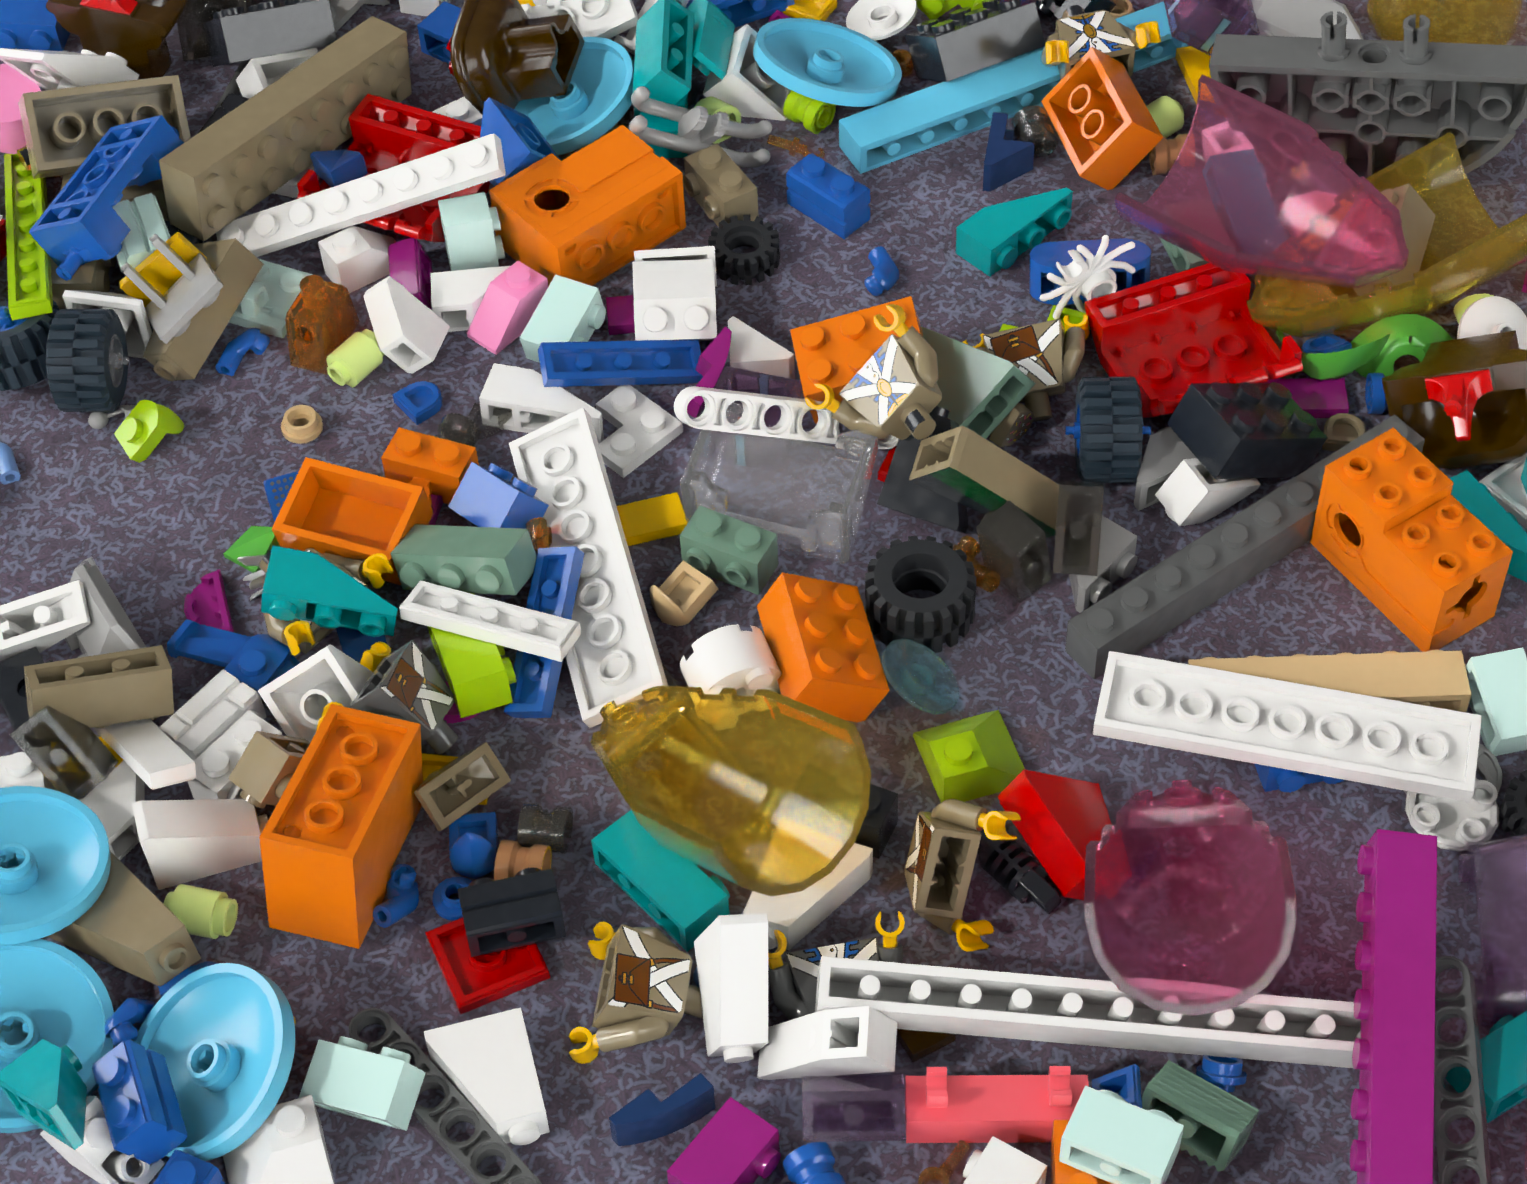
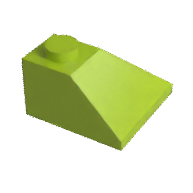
M999 710L913 733V738L940 802L948 799L966 802L1002 792L1025 769Z

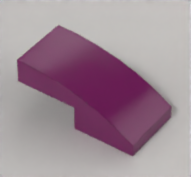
M726 326L699 357L696 371L703 378L696 385L698 387L716 389L731 344L732 331ZM702 396L694 397L687 406V413L694 418H697L705 408Z

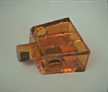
M308 275L300 281L301 291L285 318L290 364L294 367L328 375L327 356L353 334L360 321L348 289L345 286L324 281L318 275Z

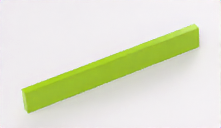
M5 153L8 309L13 321L53 313L50 256L29 233L33 225L48 208L46 177L33 179L31 166H27L21 153Z

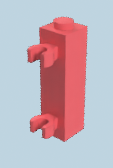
M1049 1066V1075H947V1067H926V1076H905L906 1143H989L992 1136L1005 1143L1051 1142L1054 1119L1070 1120L1085 1085L1089 1087L1088 1075H1070V1066Z

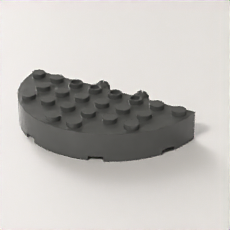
M1333 11L1325 13L1321 17L1322 38L1216 34L1209 63L1215 96L1219 105L1223 104L1231 117L1230 123L1233 128L1245 129L1256 142L1260 154L1274 164L1295 175L1302 171L1306 174L1320 177L1319 183L1378 192L1394 189L1406 184H1410L1414 190L1421 189L1422 183L1442 179L1443 183L1473 171L1497 155L1515 137L1516 130L1524 118L1527 119V46L1428 42L1430 19L1421 14L1419 28H1416V14L1404 19V41L1346 39L1347 16L1338 11L1336 25H1333Z

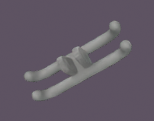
M645 86L636 88L631 95L632 104L639 111L679 123L678 135L647 127V119L639 115L634 117L629 123V130L645 143L691 155L712 146L713 142L724 135L741 139H757L770 134L772 131V124L768 120H762L754 124H744L729 120V115L720 111L717 114L709 115L705 107L696 106L693 109H687L649 98L650 91ZM721 147L738 167H758L766 164L771 157L767 149H759L755 152H739Z

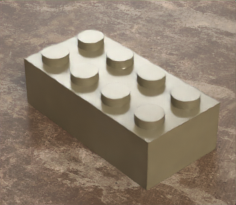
M179 75L23 93L18 102L33 179L75 173L110 127L162 115L169 125L178 130L179 137L184 143L191 139Z

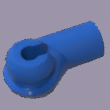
M883 246L872 249L868 255L874 269L872 270V275L865 279L864 285L873 296H880L884 290L889 291L899 280V269Z
M249 328L226 345L216 364L217 372L234 376L249 349L257 355L263 354L270 343L269 336L262 334L259 328Z
M398 864L391 869V878L386 886L387 900L376 906L373 910L374 920L380 927L386 928L411 914L418 906L419 891L415 881L417 873L410 865Z
M140 998L126 999L105 1022L104 1032L106 1038H111L115 1047L122 1041L129 1039L136 1041L138 1030L133 1025L135 1023L143 1024L156 1003Z

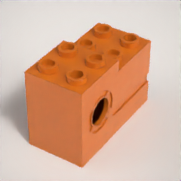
M624 125L603 135L598 140L571 154L562 161L551 153L489 190L491 207L496 206L501 230L495 231L496 236H501L504 251L515 261L519 260L545 276L548 281V287L555 274L592 286L635 260L634 251L651 250L686 228L682 172L663 156L658 157L654 153L653 148Z
M1393 427L1325 466L1310 543L1422 652L1439 650L1494 617L1513 551L1451 495L1454 482Z
M330 705L259 837L269 928L360 949L374 920L373 910L382 903L387 893L386 886L391 878L392 866L422 807L414 794V791L423 782L421 724L340 705Z

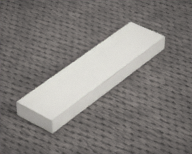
M421 580L399 607L400 617L403 620L560 662L563 661L581 635L580 622Z
M151 719L117 723L104 728H94L106 743L153 790L193 780L197 777L195 762Z

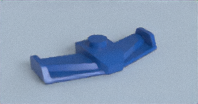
M189 619L182 623L167 643L168 654L171 657L177 658L182 656L225 667L224 670L236 677L240 683H245L257 692L301 663L291 654L287 645L267 634H257L250 637L202 625Z

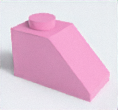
M519 260L490 282L468 329L467 337L497 355L523 333L548 288L547 278Z

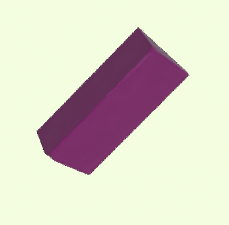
M411 237L389 245L390 277L403 285L408 292L432 310L431 273H433L432 261L418 239Z

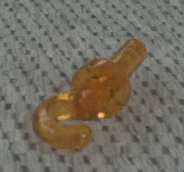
M769 135L767 144L790 150V156L795 157L796 153L802 154L803 157L812 154L807 150L808 146L800 144V138L794 137L793 141L774 135ZM818 148L820 154L814 155L823 159L825 152L823 148Z

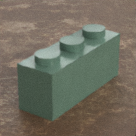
M415 524L390 553L403 590H413L421 580L467 593L517 595L533 574L537 558L528 529Z

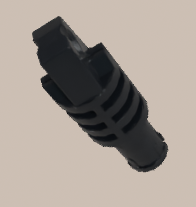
M984 829L979 831L982 835L977 852L980 866L1021 904H1024L1031 898L1047 914H1050L1062 901L1057 891L1046 882L1050 876L1044 867L1015 840H991L985 835Z

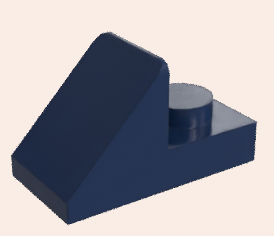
M993 112L984 161L983 191H992L1033 170L1034 143L1014 140V130L1007 129L1008 113Z

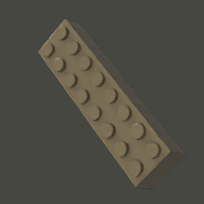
M371 16L161 158L159 164L169 223L202 241L207 240L310 167L312 164L310 153L334 150L351 138L353 135L348 118L367 93L399 103L410 96L412 90L407 31Z

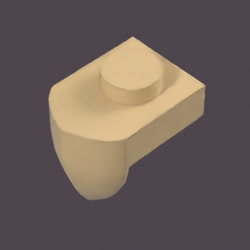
M683 560L659 588L656 585L650 587V600L654 611L663 623L683 626L696 616L719 588L713 580Z

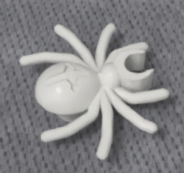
M1104 235L1095 257L1088 248L1081 244L1077 245V250H1069L1068 253L1073 259L1072 263L1063 266L1058 261L1056 262V266L1064 279L1052 273L1047 274L1048 280L1062 287L1049 293L1041 294L1039 297L1041 301H1048L1064 294L1055 308L1053 318H1060L1071 296L1076 308L1080 312L1086 313L1080 299V294L1088 301L1116 292V274L1110 268L1124 269L1131 274L1135 273L1136 270L1126 262L1113 261L1112 259L1133 249L1135 243L1132 241L1104 255L1109 244V236Z

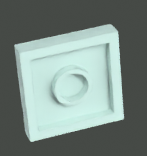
M259 259L264 265L229 323L246 328L261 329L260 332L284 338L290 330L289 319L286 318L301 294L300 281L308 276L310 281L309 292L314 296L321 286L320 278L313 274Z

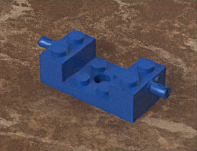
M162 115L110 127L30 229L29 233L58 266L56 273L60 278L66 281L71 280L81 265L99 259L109 260L121 251V243L131 230L112 207L122 199V191L125 187L132 185L143 186L150 181L162 179L159 160L184 143L179 137L178 130L169 125Z

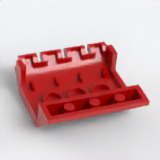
M367 93L348 118L354 141L347 150L360 152L363 155L368 172L365 176L478 139L480 138L481 126ZM308 169L297 183L299 191L297 199L331 187L324 180L319 185L316 172ZM487 181L363 223L385 230H394L395 233L418 240L445 242L438 200L481 192L486 194L489 190L490 182Z
M1233 256L1085 301L1084 308L1088 316L1100 364L1109 377L1136 378L1141 391L1143 418L1173 413L1191 383H1266L1268 380L1288 376L1304 369L1301 360L1302 350L1291 335L1283 337L1280 350L1248 306L1251 281Z

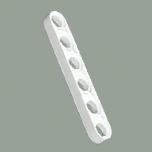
M691 386L681 390L674 402L676 417L682 423L696 429L876 449H892L897 446L899 441L898 438L892 435L878 440L877 438L857 435L853 431L842 436L839 432V422L832 418L833 413L828 409H815L818 414L817 425L814 429L805 432L802 427V418L806 412L813 410V408L806 404L805 399ZM702 396L705 402V409L699 417L691 419L687 413V406L694 397ZM814 400L819 405L824 402ZM740 401L743 405L742 417L735 423H729L726 418V410L732 402ZM778 405L781 410V418L775 426L767 427L764 422L765 412L769 407Z

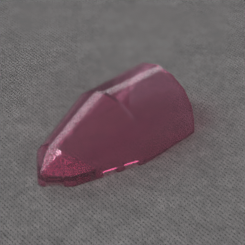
M1203 74L1198 80L1197 108L1189 134L1177 160L1163 183L1144 204L1120 192L1115 197L1116 209L1122 219L1225 271L1361 288L1403 270L1408 263L1409 249L1406 246L1399 210L1364 176L1359 177L1345 164V158L1341 154L1329 149L1318 138V133L1310 125Z
M1181 779L1172 781L1171 788L1156 796H1153V791L1148 789L1135 793L1116 813V824L1105 825L1101 829V840L1090 841L1086 845L1085 924L1095 960L1120 991L1153 1010L1198 1016L1237 1007L1269 986L1291 952L1297 920V898L1287 840L1282 836L1272 837L1269 825L1264 820L1254 821L1252 810L1229 790L1217 787L1212 789L1211 795L1201 792L1199 788L1192 787L1191 780Z

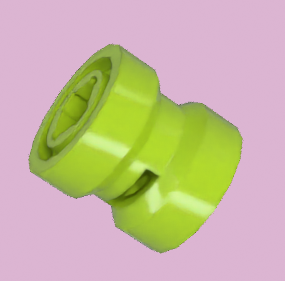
M792 90L788 94L783 107L785 118L795 123L802 122L805 129L814 134H819L830 125L836 112L835 104L818 101Z

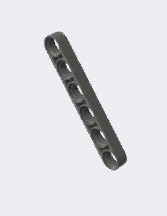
M1442 956L1436 958V980L1443 970L1452 968L1462 972L1463 982L1457 991L1442 993L1437 990L1435 981L1434 1118L1439 1183L1452 1184L1455 1173L1467 1168L1473 1169L1478 1173L1479 1184H1492L1475 981L1473 974L1462 960L1454 956ZM1453 1017L1465 1020L1467 1032L1463 1039L1455 1043H1448L1441 1039L1440 1027L1443 1022ZM1455 1067H1464L1471 1074L1469 1087L1460 1093H1451L1444 1086L1446 1073ZM1461 1117L1473 1120L1475 1134L1469 1142L1455 1144L1449 1140L1448 1127L1451 1122Z
M367 1008L358 1012L351 1019L349 1024L350 1038L366 1043L368 1045V1052L380 1054L382 1047H388L411 1055V1058L415 1060L414 1066L425 1072L418 1098L428 1089H439L444 1092L445 1097L443 1101L434 1108H424L416 1101L412 1114L474 1184H542L388 1013L378 1008ZM370 1024H379L386 1028L382 1038L375 1042H365L359 1038L362 1029ZM458 1122H468L475 1127L471 1138L463 1142L452 1141L448 1138L447 1134L449 1129ZM489 1156H499L506 1161L504 1170L498 1175L485 1176L478 1171L479 1164L483 1159Z

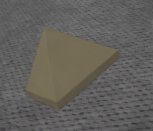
M485 742L429 774L414 791V794L437 830L441 831L506 785L511 779L488 743Z

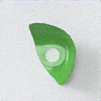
M1418 314L1388 316L1371 324L1351 341L1352 348H1356L1390 333V337L1380 355L1355 369V371L1366 378L1368 373H1383L1385 376H1389L1395 372L1393 365L1399 357L1413 355L1422 362L1431 343L1453 339L1443 327L1430 318Z
M1278 329L1276 334L1282 342L1285 335ZM1390 333L1373 342L1339 352H1302L1301 360L1304 368L1302 371L1310 377L1319 380L1337 379L1346 376L1379 356L1390 337Z

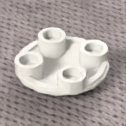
M1475 778V788L1471 802L1410 791L1406 794L1405 811L1411 826L1418 834L1437 836V847L1458 852L1476 849L1491 839L1499 825V807L1496 803L1498 792L1496 787L1486 780Z

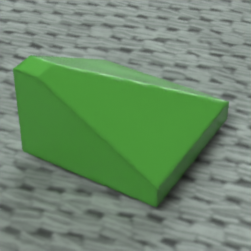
M251 526L224 553V557L254 573L261 570L259 566H245L237 558L266 555L272 550L273 545L279 547L280 545L272 531V527Z

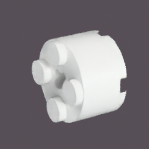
M737 624L715 629L697 639L691 645L694 653L687 661L683 655L680 661L681 672L702 717H706L709 721L714 722L717 729H724L738 724L742 714L757 709L763 712L772 710L782 701L777 681L781 676V671L764 634L758 627L751 626L752 631H741Z

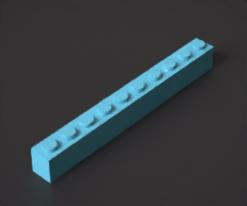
M1167 0L1115 19L1135 31V26L1149 21L1158 22L1161 42L1150 43L1145 48L1135 50L1133 72L1174 58L1176 48L1188 46L1190 25L1175 9L1169 16L1168 8L1171 4ZM1044 47L948 82L938 83L839 120V147L858 172L862 174L991 126L993 112L1008 113V119L1037 109L1043 106L1041 102L1043 98L1061 80L1058 65L1047 67L1042 63L1041 55Z

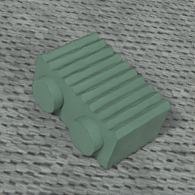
M1170 1060L1152 1078L1151 1082L1149 1081L1142 1096V1109L1162 1111L1172 1117L1175 1122L1184 1125L1180 1150H1188L1190 1156L1197 1155L1199 1161L1206 1160L1208 1167L1215 1165L1217 1172L1224 1171L1246 1144L1259 1113V1109Z

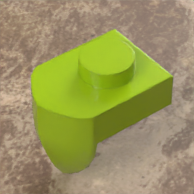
M144 399L137 403L115 431L114 435L130 460L140 463L149 457L167 433L180 434L184 430L185 425L180 417L170 408Z

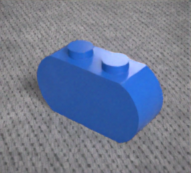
M1128 238L1109 239L1104 255L1132 241L1135 243L1133 249L1112 259L1113 261L1126 262L1136 270L1135 273L1131 274L1124 269L1110 268L1116 274V292L1150 281L1151 249L1146 244ZM1102 239L1045 242L1035 246L1030 251V295L1040 302L1057 305L1064 294L1048 301H1041L1039 298L1041 294L1049 293L1062 287L1048 280L1047 274L1052 273L1064 279L1056 266V262L1058 261L1063 266L1072 263L1073 259L1068 251L1077 250L1076 247L1080 244L1088 248L1095 257ZM1080 294V299L1084 304L1087 299ZM1072 296L1067 304H1075Z

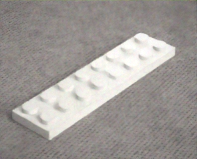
M581 408L510 442L509 446L518 478L536 487L538 490L534 496L549 505L533 535L537 551L539 548L576 546L585 553L571 620L580 622L581 635L565 657L582 721L589 728H592L669 693L670 690L591 416L584 408Z
M1109 651L1093 735L1471 802L1475 788L1482 715Z

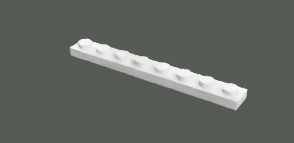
M493 133L236 219L216 233L217 241L236 238L253 255L259 257L505 176L501 139Z

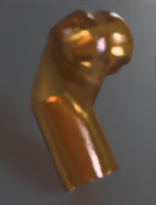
M963 536L958 545H953V550L961 549L967 555V561L972 562L975 568L974 576H976L977 587L987 592L995 591L1001 581L999 573L980 564L975 559L982 550L981 545L971 536Z

